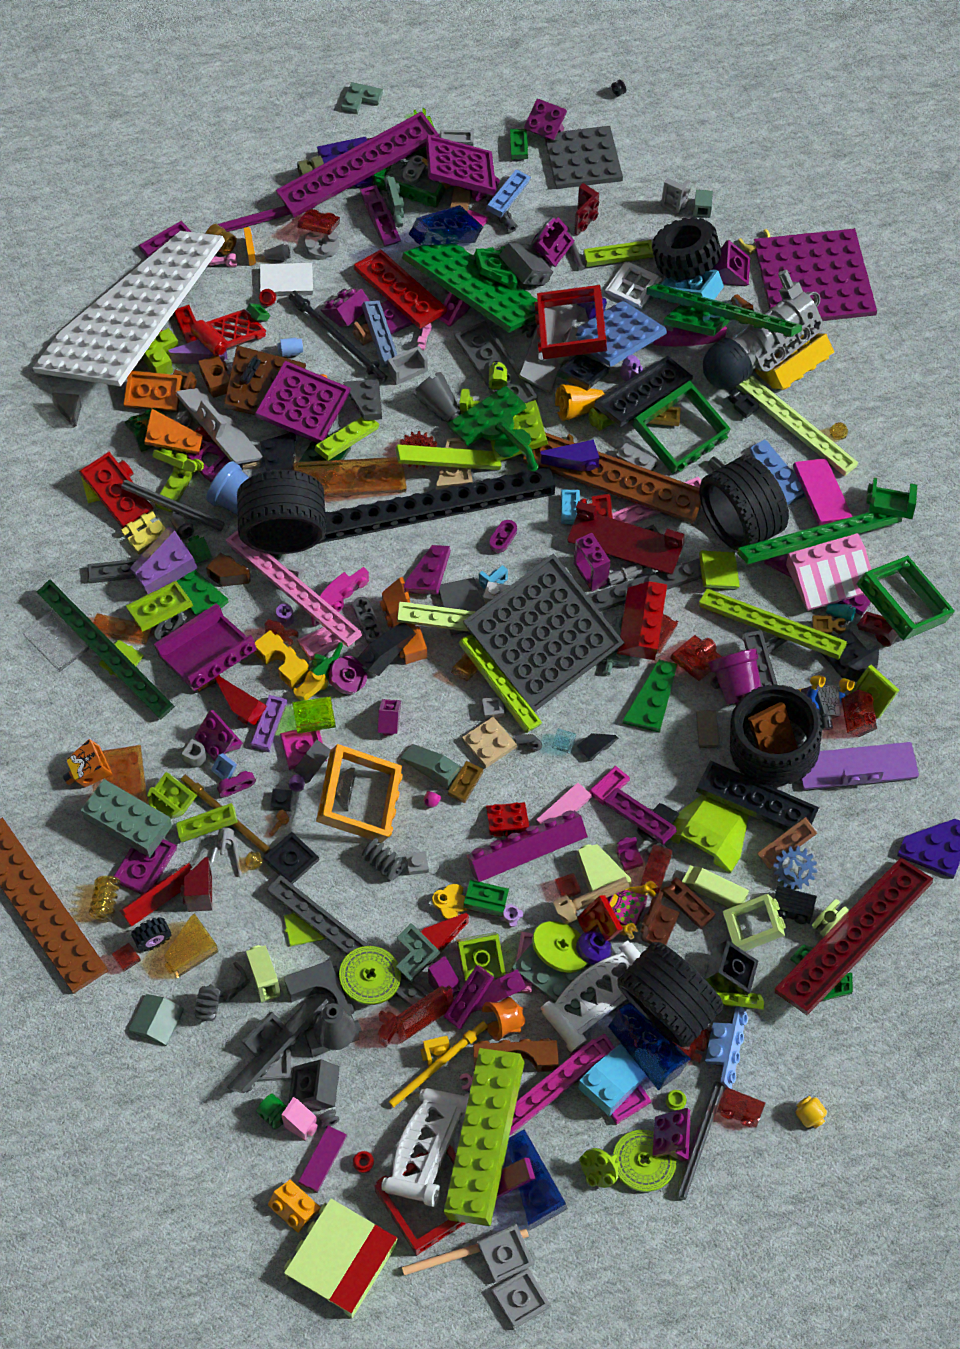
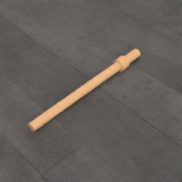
M527 1229L520 1230L523 1239L529 1237ZM474 1244L403 1266L402 1271L405 1276L481 1251L478 1244Z

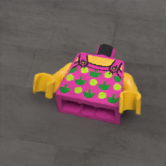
M648 881L642 886L627 888L612 895V897H607L623 928L618 935H627L629 939H633L634 935L632 933L634 931L638 932L636 925L646 906L648 898L646 895L649 894L651 897L656 895L652 889L658 886L653 881Z

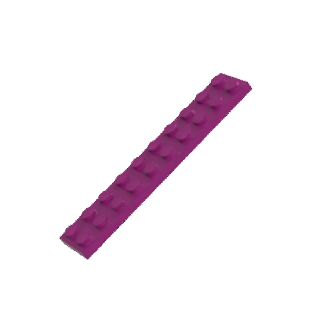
M419 112L276 189V193L295 218L424 148L427 135L439 137V134L425 115Z

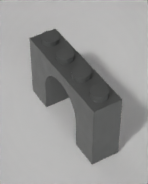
M331 960L284 976L285 986L292 1002L313 994H324L331 997L351 1017L354 1014L351 1002L347 1003L345 999L346 993L338 981L339 970L337 966L332 965ZM358 1020L354 1021L356 1033L351 1043L358 1041L359 1032H362ZM314 1028L305 1031V1038L312 1057L331 1051L317 1042Z

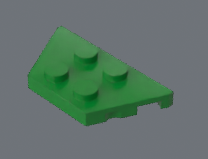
M501 246L500 250H494L493 247L475 250L474 256L480 274L516 289L517 279L515 274L499 256L506 246Z

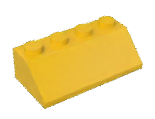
M818 333L770 371H759L756 368L755 372L773 389L785 390L791 386V383L803 378L806 372L814 370L817 364L828 360L829 356L834 353L827 334ZM780 352L775 355V358L779 357Z

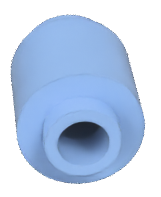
M302 338L280 339V343H277L278 354H282V357L303 353Z

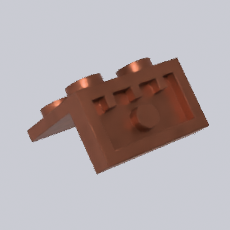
M659 891L657 897L653 896L649 912L645 914L640 931L643 933L642 941L649 944L661 942L667 945L680 914L676 910L661 905L664 893Z

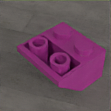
M362 288L342 289L337 293L338 296L336 298L330 299L324 304L325 307L321 309V312L339 327L349 326L364 313L362 308L363 302L369 301Z

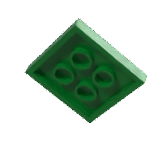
M680 304L664 318L663 325L715 336L731 320H726L723 316L710 315L706 311H696L692 307H682Z

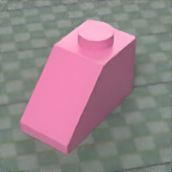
M293 1097L282 1113L284 1128L306 1141L309 1135L312 1136L318 1127L317 1119L310 1110Z

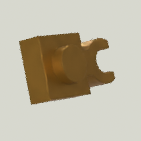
M812 616L813 629L832 635V631L842 634L846 630V628L838 626L844 625L845 619L843 618L832 621V616Z

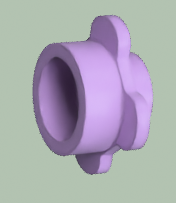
M508 904L504 909L503 917L499 916L501 921L509 923L511 927H516L519 918L523 917V911L512 904Z

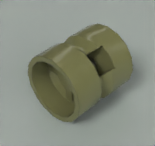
M316 156L312 157L310 161L307 159L298 161L297 169L299 176L301 177L323 165L322 157Z

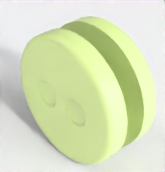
M838 899L831 902L812 924L815 930L821 924L825 926L820 933L823 937L849 911L846 907H843L839 912L836 910L840 904Z

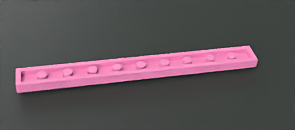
M238 530L226 539V543L344 645L349 647L362 636L358 628L273 556L256 551L245 545L238 536Z

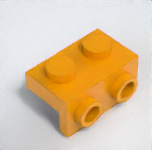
M288 1180L275 1190L268 1202V1206L297 1233L302 1230L306 1222L319 1213L321 1208L291 1180Z

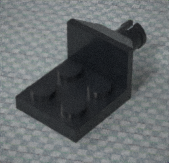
M848 629L837 636V638L847 641L839 660L822 654L842 679L845 678L858 682L868 666L872 665L877 669L879 647L876 645L867 650L854 633Z

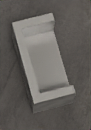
M420 346L388 359V373L396 385L428 371V359Z

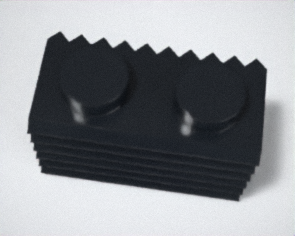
M777 886L774 898L777 900L780 908L777 910L779 917H782V919H792L798 924H810L817 895Z

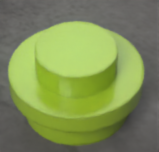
M672 1090L666 1095L665 1102L669 1109L677 1111L685 1107L687 1099L682 1091Z

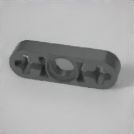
M365 597L356 598L353 602V610L365 640L369 645L375 641L371 636V631L374 630L377 638L382 636L383 633L370 601ZM360 604L365 606V613L359 607ZM367 618H370L374 621L371 625H365L363 623V621Z

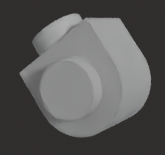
M191 739L189 744H185L182 748L181 754L184 762L192 766H200L206 761L204 746L194 739Z

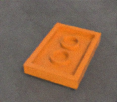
M131 371L127 378L124 406L178 412L180 399L176 396V392L181 390L183 377L181 375Z

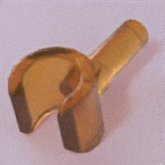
M280 810L276 814L278 822L269 832L271 837L282 825H286L289 822V816L284 810Z

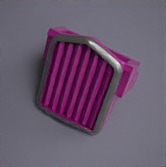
M551 217L535 235L530 245L552 267H556L575 240L567 232L568 227L559 217H556V219Z

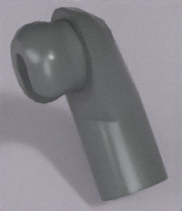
M533 734L515 735V743L517 745L526 744L533 751H539L542 748V742Z

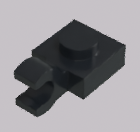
M735 388L729 392L728 400L734 403V408L746 419L759 409V404L748 394L742 396Z

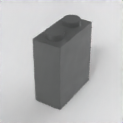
M508 243L499 255L523 284L545 285L554 273L529 244Z

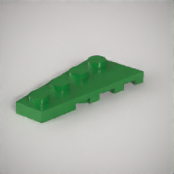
M196 570L177 580L178 584L190 598L193 604L190 610L195 616H198L214 604H218L220 608H223L229 603L228 598Z
M658 660L624 717L622 724L660 733L677 663Z

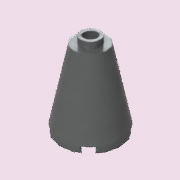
M441 372L435 373L436 377L433 379L430 376L426 378L415 389L417 393L413 395L448 423L458 417L461 411L445 376Z
M335 1003L324 1007L314 1025V1035L317 1042L332 1051L341 1050L349 1046L356 1033L353 1018L340 1005Z

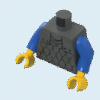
M818 675L810 678L812 686L801 689V692L810 697L812 702L816 704V708L819 709L823 731L833 729L832 719L841 715L840 704L846 695L845 691H851L854 688V681L845 678L839 681V690L837 686L824 685L825 677Z

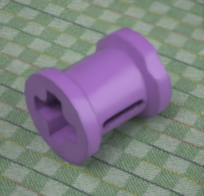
M280 604L276 608L277 623L284 628L290 627L294 622L293 609L289 604Z

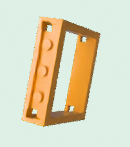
M337 744L329 753L316 822L370 840L378 838L379 843H382L388 837L390 838L393 831L391 826L392 820L396 815L395 802L399 797L398 785L403 777L401 773L402 766ZM342 759L390 775L380 828L332 812Z

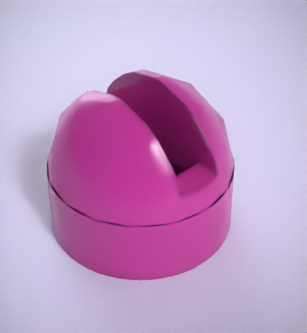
M427 791L424 802L428 807H435L440 802L441 796Z

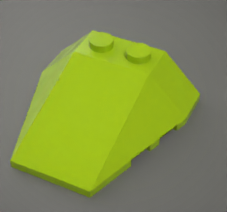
M701 794L679 812V816L672 823L676 827L677 832L669 840L679 845L683 839L715 857L713 864L731 873L741 857L749 815Z

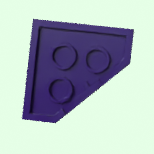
M367 137L317 146L318 156L322 157L325 164L367 141ZM370 176L353 186L359 188L373 185V177Z
M952 819L905 836L897 856L954 879L960 864V820Z

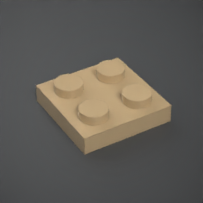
M494 717L462 737V741L485 768L517 748L515 741Z

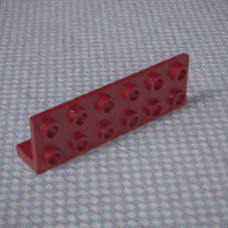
M578 501L576 506L577 516L568 536V543L575 545L576 539L593 533L606 555L672 575L674 573L685 543V535L683 533L666 529L665 534L657 533L597 514L596 506Z

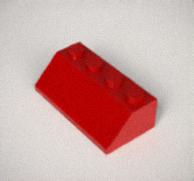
M648 581L628 587L620 638L624 644L618 648L617 654L655 660L667 584Z

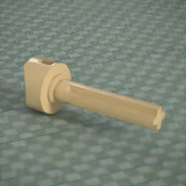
M623 877L573 901L567 895H564L554 900L553 903L562 922L568 924L578 919L576 916L577 910L589 906L598 896L605 895L607 898L630 888L626 877Z

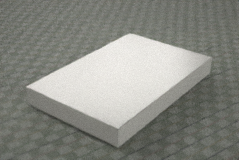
M312 263L260 264V292L264 289H271L276 295H290V293L293 294L292 291L294 290L300 295L313 294Z

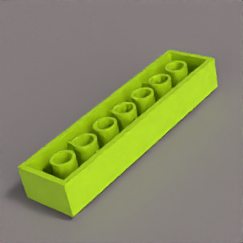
M479 1048L444 1213L448 1220L491 1226L524 1068V1060L520 1053Z

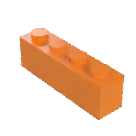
M403 577L398 578L382 592V600L379 601L382 612L385 611L387 614L385 619L388 627L393 628L401 623L397 622L399 602L410 603L408 592L404 593L405 582ZM406 623L416 635L398 654L400 659L403 658L405 664L426 659L427 647L420 626Z

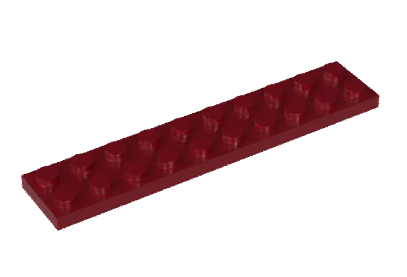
M900 858L775 987V994L808 1016L931 886L933 878L903 858Z

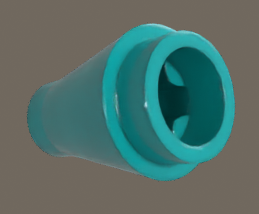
M829 604L826 614L836 618H843L847 623V621H853L856 608L852 607L851 604Z

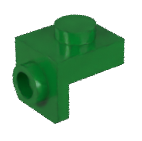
M196 535L188 538L189 542L185 546L193 556L195 563L212 558L204 537L199 538Z

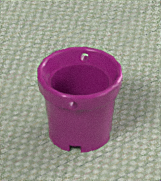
M756 648L733 653L708 662L711 672L715 673L727 705L740 702V699L746 693L761 687L756 661L759 656Z

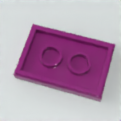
M163 839L150 858L131 847L114 874L112 881L134 892L143 894L157 883L177 850V845Z

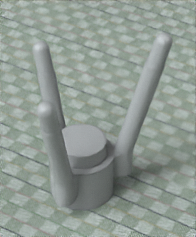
M221 828L218 831V837L215 838V845L209 860L210 866L212 868L218 847H221L220 855H224L225 849L230 848L232 845L238 876H241L237 838L234 837L232 829Z

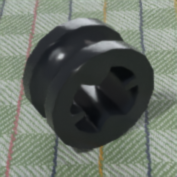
M619 79L611 84L612 91L617 97L626 93L627 89L622 80Z

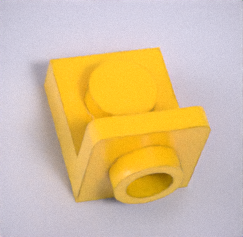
M448 1035L423 1041V1048L420 1049L422 1061H427L428 1067L432 1064L431 1054L442 1055L449 1050Z

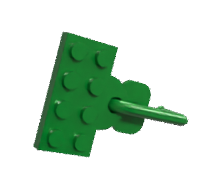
M507 386L499 389L447 423L449 429L466 446H469L481 437L487 440H496L494 450L501 457H511L521 451L528 462V470L534 472L538 469L533 451L528 446L531 443V436L524 429H513V417L527 408L526 404Z

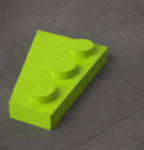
M715 990L725 1006H741L764 1010V1000L760 993L743 995Z

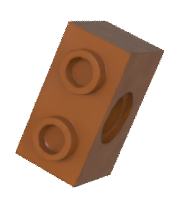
M219 355L198 361L200 373L211 396L216 398L225 395L230 374L226 372L228 369L225 361H221Z

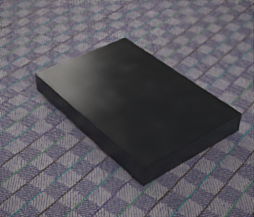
M582 354L576 355L557 371L556 376L588 391L609 373L610 368Z

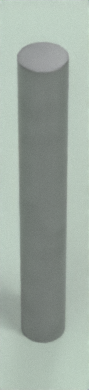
M568 227L567 232H568L569 235L572 237V234H571V232H570V230H569V227ZM574 242L570 250L578 270L581 271L585 269V266Z

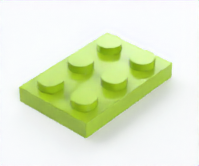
M174 581L126 605V608L143 632L191 608L193 604L178 582Z

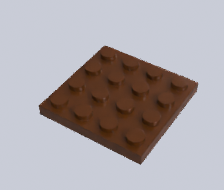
M237 345L223 408L255 416L284 362H290L304 369L306 368V363ZM256 357L261 360L260 366L253 374L249 384L245 385L240 382L241 375L251 359Z

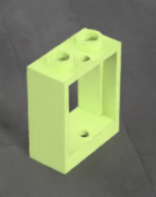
M765 894L724 910L723 914L732 943L743 951H747L785 936L783 929L786 927L782 917L778 915L777 910L780 908L777 900ZM766 905L773 928L744 939L737 916Z

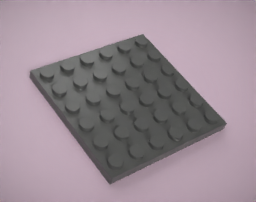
M554 553L463 621V624L534 712L624 644L623 640Z

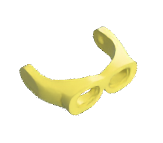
M764 229L765 236L770 237L769 231ZM741 238L738 239L741 247L749 255L756 252V245H747Z

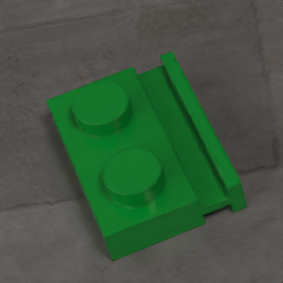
M470 880L463 908L503 917L509 888Z

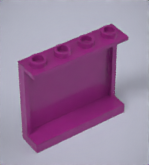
M214 604L154 643L159 658L193 691L257 650L252 635L247 637L223 615L218 604Z

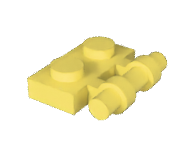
M153 511L148 514L144 513L138 520L133 523H127L126 527L121 529L124 536L129 533L132 534L127 539L138 555L146 551L166 529L159 520L154 523L150 521L156 517ZM142 525H145V526H146L144 529L140 530L139 532L137 531V528H139L140 526H142Z

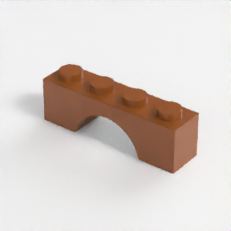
M543 1038L540 1041L522 1039L519 1042L501 1040L498 1043L479 1041L477 1044H473L474 1071L479 1048L520 1053L522 1058L532 1063L537 1072L554 1071L559 1065L557 1040Z

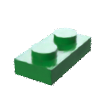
M510 129L511 159H528L527 130Z

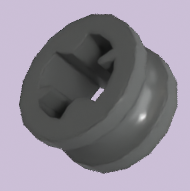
M335 1109L328 1110L318 1117L319 1121L323 1122L321 1124L322 1128L331 1127L339 1122V1117L335 1116Z

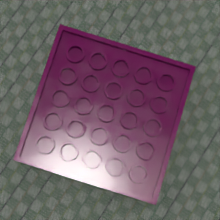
M855 228L754 239L756 256L769 309L776 306L782 300L779 290L783 285L778 273L787 270L792 282H799L803 292H817L820 295V303L817 306V310L822 321L877 315L875 300Z

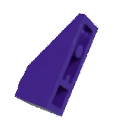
M594 440L540 451V462L545 465L577 471H591L599 467V455Z

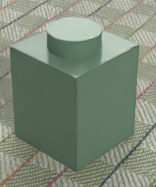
M696 189L693 216L710 218L713 191Z

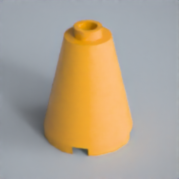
M559 385L560 387H557L555 393V405L559 406L560 409L557 414L561 420L566 421L589 413L591 408L598 410L594 406L595 401L606 394L599 389L590 388L587 391L579 386Z

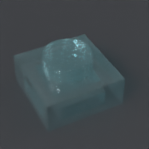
M558 728L552 748L571 753L576 733Z

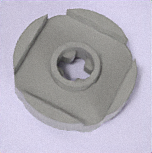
M314 227L305 238V249L315 259L324 260L330 255L333 257L339 250L338 234L330 229ZM320 242H325V243H326V244H322V246L319 245Z

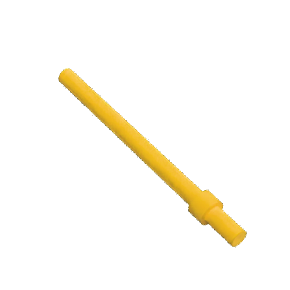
M482 1021L474 1029L468 1030L463 1034V1038L390 1099L388 1101L393 1108L465 1046L475 1042L477 1036L488 1028V1025Z

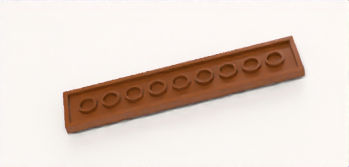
M546 432L548 445L532 450L538 468L550 467L551 472L692 524L702 506L699 496L700 488L598 452L599 467L591 471H577L541 464L540 451L575 444ZM524 456L523 462L528 464L526 457Z
M0 818V887L74 994L107 973L108 969L4 818Z

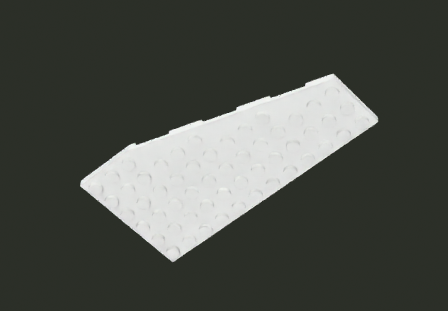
M185 231L178 232L63 328L34 365V372L121 386L225 242L223 236Z

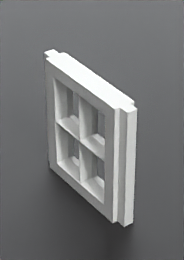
M624 262L605 292L618 300L625 301L633 307L642 309L651 297L646 294V288L659 284L662 278L630 262ZM630 271L638 275L633 283L625 279ZM641 277L650 280L645 288L637 285ZM622 282L631 286L626 294L617 291ZM633 288L642 291L637 299L628 296Z

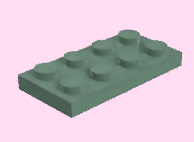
M532 943L512 967V969L517 968L525 981L531 983L534 988L554 1003L567 986L582 973L581 970L565 973L551 968L538 957ZM596 982V986L598 988H602V986ZM592 987L587 988V992L580 994L581 999L591 1002L596 996L595 990ZM574 999L570 1005L564 1006L566 1012L577 1016L581 1015L578 1000Z

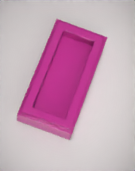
M615 765L589 790V793L604 806V800L616 788L622 789L630 781V777Z

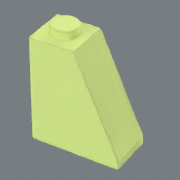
M588 844L578 849L577 859L589 893L623 877H626L631 887L630 877L598 844Z
M266 945L253 946L250 950L246 951L261 1003L281 997L279 982Z

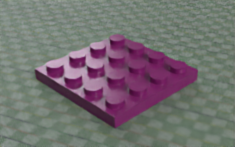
M427 135L426 151L429 179L435 182H444L451 186L463 187L467 190L478 191L486 195L495 194L496 183L492 151Z
M285 361L256 411L255 417L308 440L320 443L325 440L350 394L351 388Z

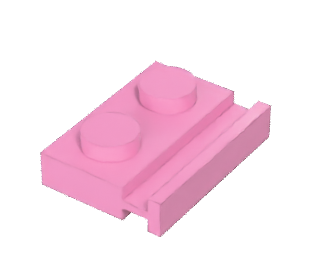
M325 627L298 639L299 645L311 661L314 660L315 654L324 655L331 652L341 642Z

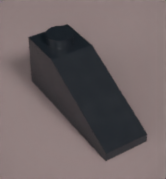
M399 623L370 643L357 657V660L368 671L380 676L416 633L406 623Z

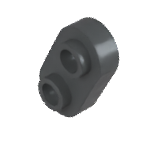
M181 613L159 623L154 633L157 642L163 636H167L183 625L184 620Z

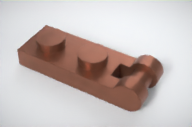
M677 877L671 881L669 886H665L661 890V892H664L663 896L672 901L700 929L707 925L716 915ZM676 890L680 891L678 895L674 893Z

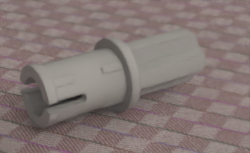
M637 564L625 569L622 567L619 571L610 573L608 585L612 586L622 581L627 582L628 579L641 575L643 573L642 566Z

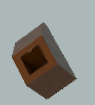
M221 552L206 567L208 577L222 587L249 584L251 582L249 569L244 565H239L231 556H226Z

